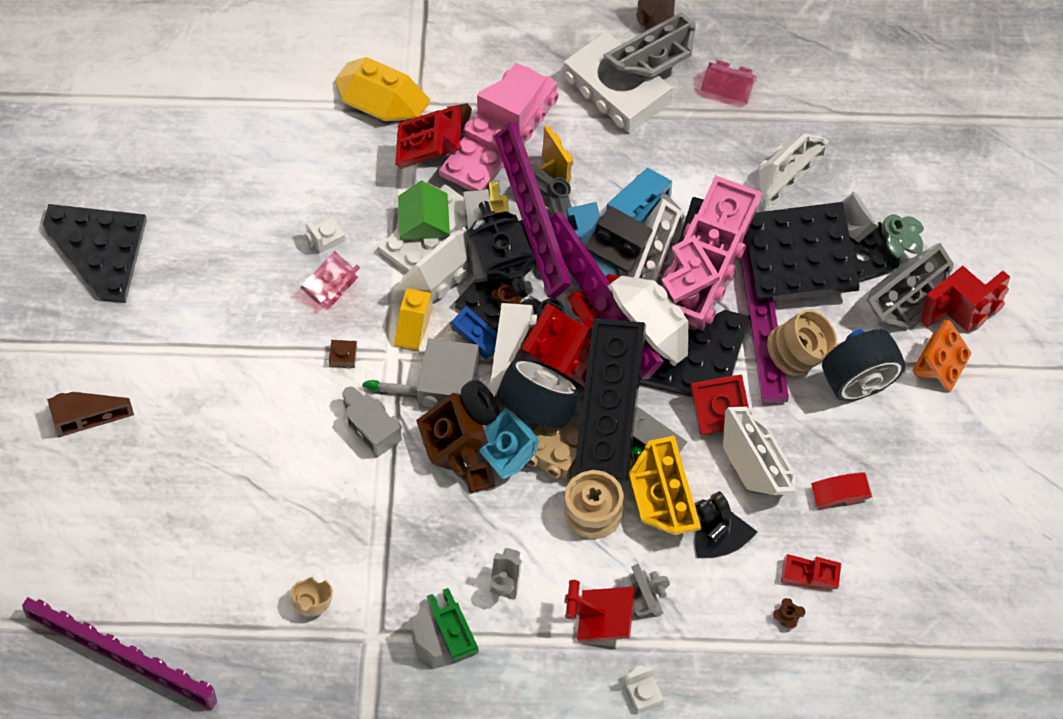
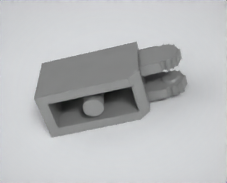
M354 386L346 387L343 390L342 397L344 398L343 404L347 408L348 427L377 458L402 441L401 423L395 416L390 417L387 414L384 405L379 399L374 400L369 393L363 396Z

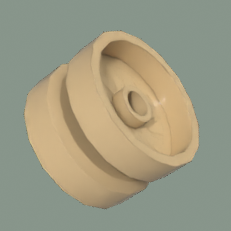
M590 470L581 472L571 479L565 492L564 515L567 525L574 533L583 538L600 539L609 536L619 527L623 515L624 494L620 483L615 477L604 471Z

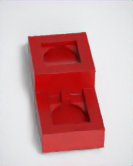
M865 472L839 475L811 483L819 510L843 502L849 506L873 497Z
M787 554L783 560L781 582L808 588L837 589L839 587L842 563L817 556L812 561Z

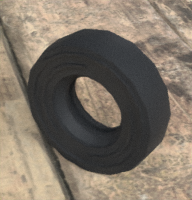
M477 379L463 385L461 397L471 416L482 425H489L494 422L500 411L497 401L488 387Z

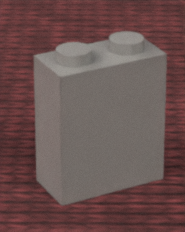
M428 338L417 387L418 404L432 408L453 392L461 395L463 385L476 378L479 363V345Z

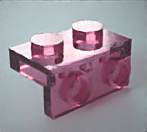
M716 60V63L709 62L701 91L748 104L754 82L757 80L756 75L752 74L753 70L739 66L738 70L729 68V63Z
M334 251L300 288L322 308L328 302L333 305L343 295L340 289L344 285L349 288L358 278L355 273L361 267L357 264L352 267Z

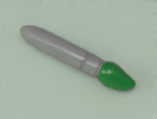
M367 380L362 383L363 387L374 392L381 391L417 396V386L379 382L378 380Z

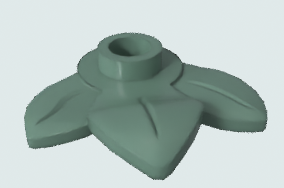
M895 214L889 215L884 219L882 232L887 237V248L895 258H899L904 250L913 254L923 252V241L919 234L924 230V226L919 220L911 216L901 218Z

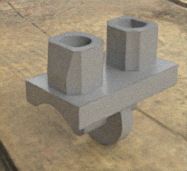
M505 548L503 554L495 553L490 592L497 593L499 596L508 594L511 598L516 599L522 564L520 551Z
M639 564L632 566L633 573L622 579L624 587L633 586L635 593L641 590L643 596L634 600L633 609L639 617L653 613L656 617L663 614L655 593H658L659 598L667 596L665 589L670 585L668 577H659L657 571H653L649 574L652 579L650 581L646 571L642 570Z

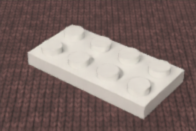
M444 184L440 190L448 193L450 235L463 227L468 230L464 197ZM398 228L378 246L379 253L405 272H408L416 263L448 237L400 240Z

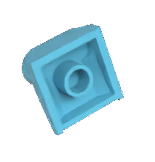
M505 408L485 430L488 444L479 451L500 477L506 479L518 473L535 455L539 439L529 428L526 419Z

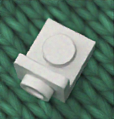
M333 217L316 226L311 221L306 223L307 233L304 234L308 244L311 247L315 246L319 253L346 240L344 232Z
M651 665L635 667L626 674L625 686L638 714L664 704V699L653 677Z

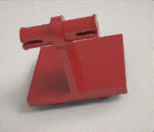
M569 580L568 594L564 597V602L566 603L565 617L566 619L574 620L577 618L576 614L579 615L577 634L579 642L630 639L635 594L633 586L582 590V597H580V581Z

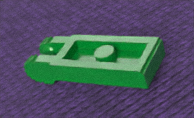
M450 589L442 590L443 598L448 606L441 609L434 595H427L433 618L452 661L456 662L479 653L477 643Z

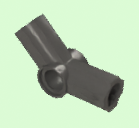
M532 163L531 166L545 206L549 208V212L552 211L553 214L555 212L563 213L567 219V208L572 207L569 199L571 192L570 184L563 178L551 177Z

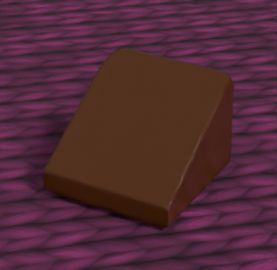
M488 461L479 462L475 468L465 466L467 472L464 477L469 493L495 487Z

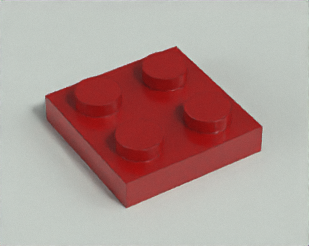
M742 374L690 384L700 435L724 431L725 410L728 407L749 408Z

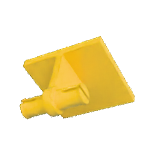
M549 125L545 126L542 159L546 164L541 166L540 169L551 177L563 178L570 184L573 158L570 152L565 151L559 135L554 133Z

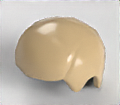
M309 577L304 581H298L291 587L290 604L298 613L304 616H319L330 606L333 588L329 581L318 582L313 577Z

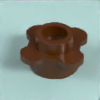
M502 285L498 290L492 292V298L498 302L500 310L502 303L521 304L522 302L521 297L516 296L512 285Z
M785 598L782 600L780 608L774 610L773 617L784 627L793 629L797 626L800 617L805 616L806 611L804 607L795 605L790 598Z

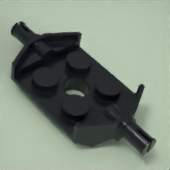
M484 201V204L481 202L478 207L481 210L482 217L477 219L470 227L469 238H472L485 269L487 281L510 283L514 288L516 296H520V292L523 295L526 293V289L521 279L535 267V258L516 215L507 211L495 213V211L491 210L488 201ZM498 240H506L508 242L504 247H499L495 243Z
M878 222L877 228L860 242L850 237L858 280L891 271L900 266L901 256L895 258L887 248V237L882 232V222ZM866 254L870 259L862 261L857 258V255Z

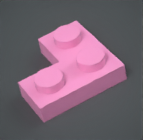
M695 235L672 246V251L682 269L663 278L662 284L674 304L720 281L719 274Z

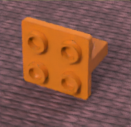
M944 320L938 332H933L912 370L917 378H938L946 391L953 389L971 356V351L950 320Z

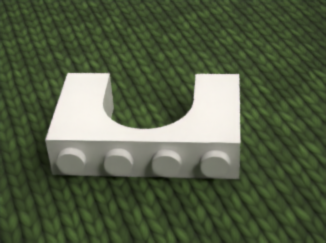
M606 31L564 61V78L569 84L577 87L586 99L594 102L602 113H606L611 117L619 128H623L630 134L672 102V87L658 75L650 77L641 85L629 91H615L604 86L599 78L612 68L613 65L604 59L603 54L622 45Z

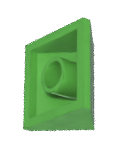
M421 180L398 196L400 240L445 238L450 236L448 193Z

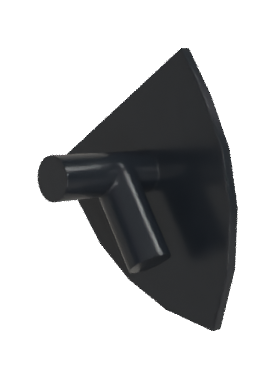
M724 510L721 518L715 519V522L708 526H705L700 520L701 530L696 531L695 540L697 558H717L729 555L746 545L758 531L730 510Z

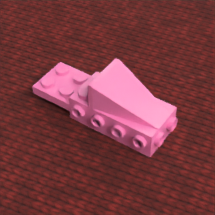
M515 63L510 70H506L501 81L479 91L477 94V113L464 127L463 132L465 136L460 141V150L451 153L439 169V176L469 191L486 190L489 187V182L493 181L504 167L494 136L509 122H513L518 125L523 143L525 144L531 138L538 125L543 122L549 110L556 104L559 98L557 82L548 76H543L527 66Z
M716 175L698 214H695L691 224H687L683 234L684 240L695 235L720 276V281L675 303L683 311L684 316L688 320V329L690 330L699 329L704 331L707 323H712L716 314L714 307L717 301H722L727 286L734 278L736 269L734 263L736 258H741L744 253L746 244L743 243V239L762 199V192ZM675 255L673 256V264L667 268L664 278L682 269Z

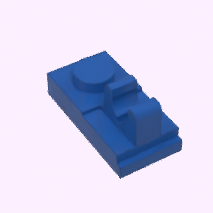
M466 306L451 321V329L469 344L479 345V354L487 360L495 351L497 333Z

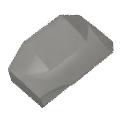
M853 191L842 202L849 235L857 242H860L875 230L877 225L860 197Z
M428 607L419 609L415 616L410 617L413 629L411 637L418 659L432 669L443 667V654Z

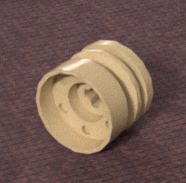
M803 310L770 332L767 348L774 364L783 373L790 376H800L822 363L825 356L837 346V336L833 326L825 316L815 310Z

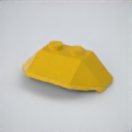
M368 57L347 62L335 78L343 103L383 121H398L419 117L430 103L427 95L408 75Z
M675 435L649 440L629 473L641 522L673 535L701 530Z

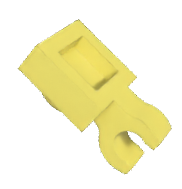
M490 181L489 198L491 210L495 211V213L509 212L508 195L500 196L499 181Z

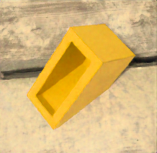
M410 288L406 289L399 311L394 346L414 351L420 350L433 310L432 293Z

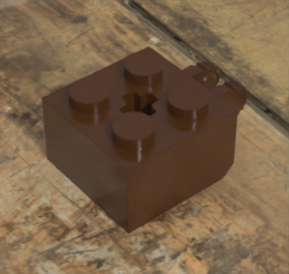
M453 392L416 421L428 458L433 465L453 470L458 477H461L467 472L465 464L470 468H475L478 465L476 452L488 444L483 425L478 423L468 412L461 395Z

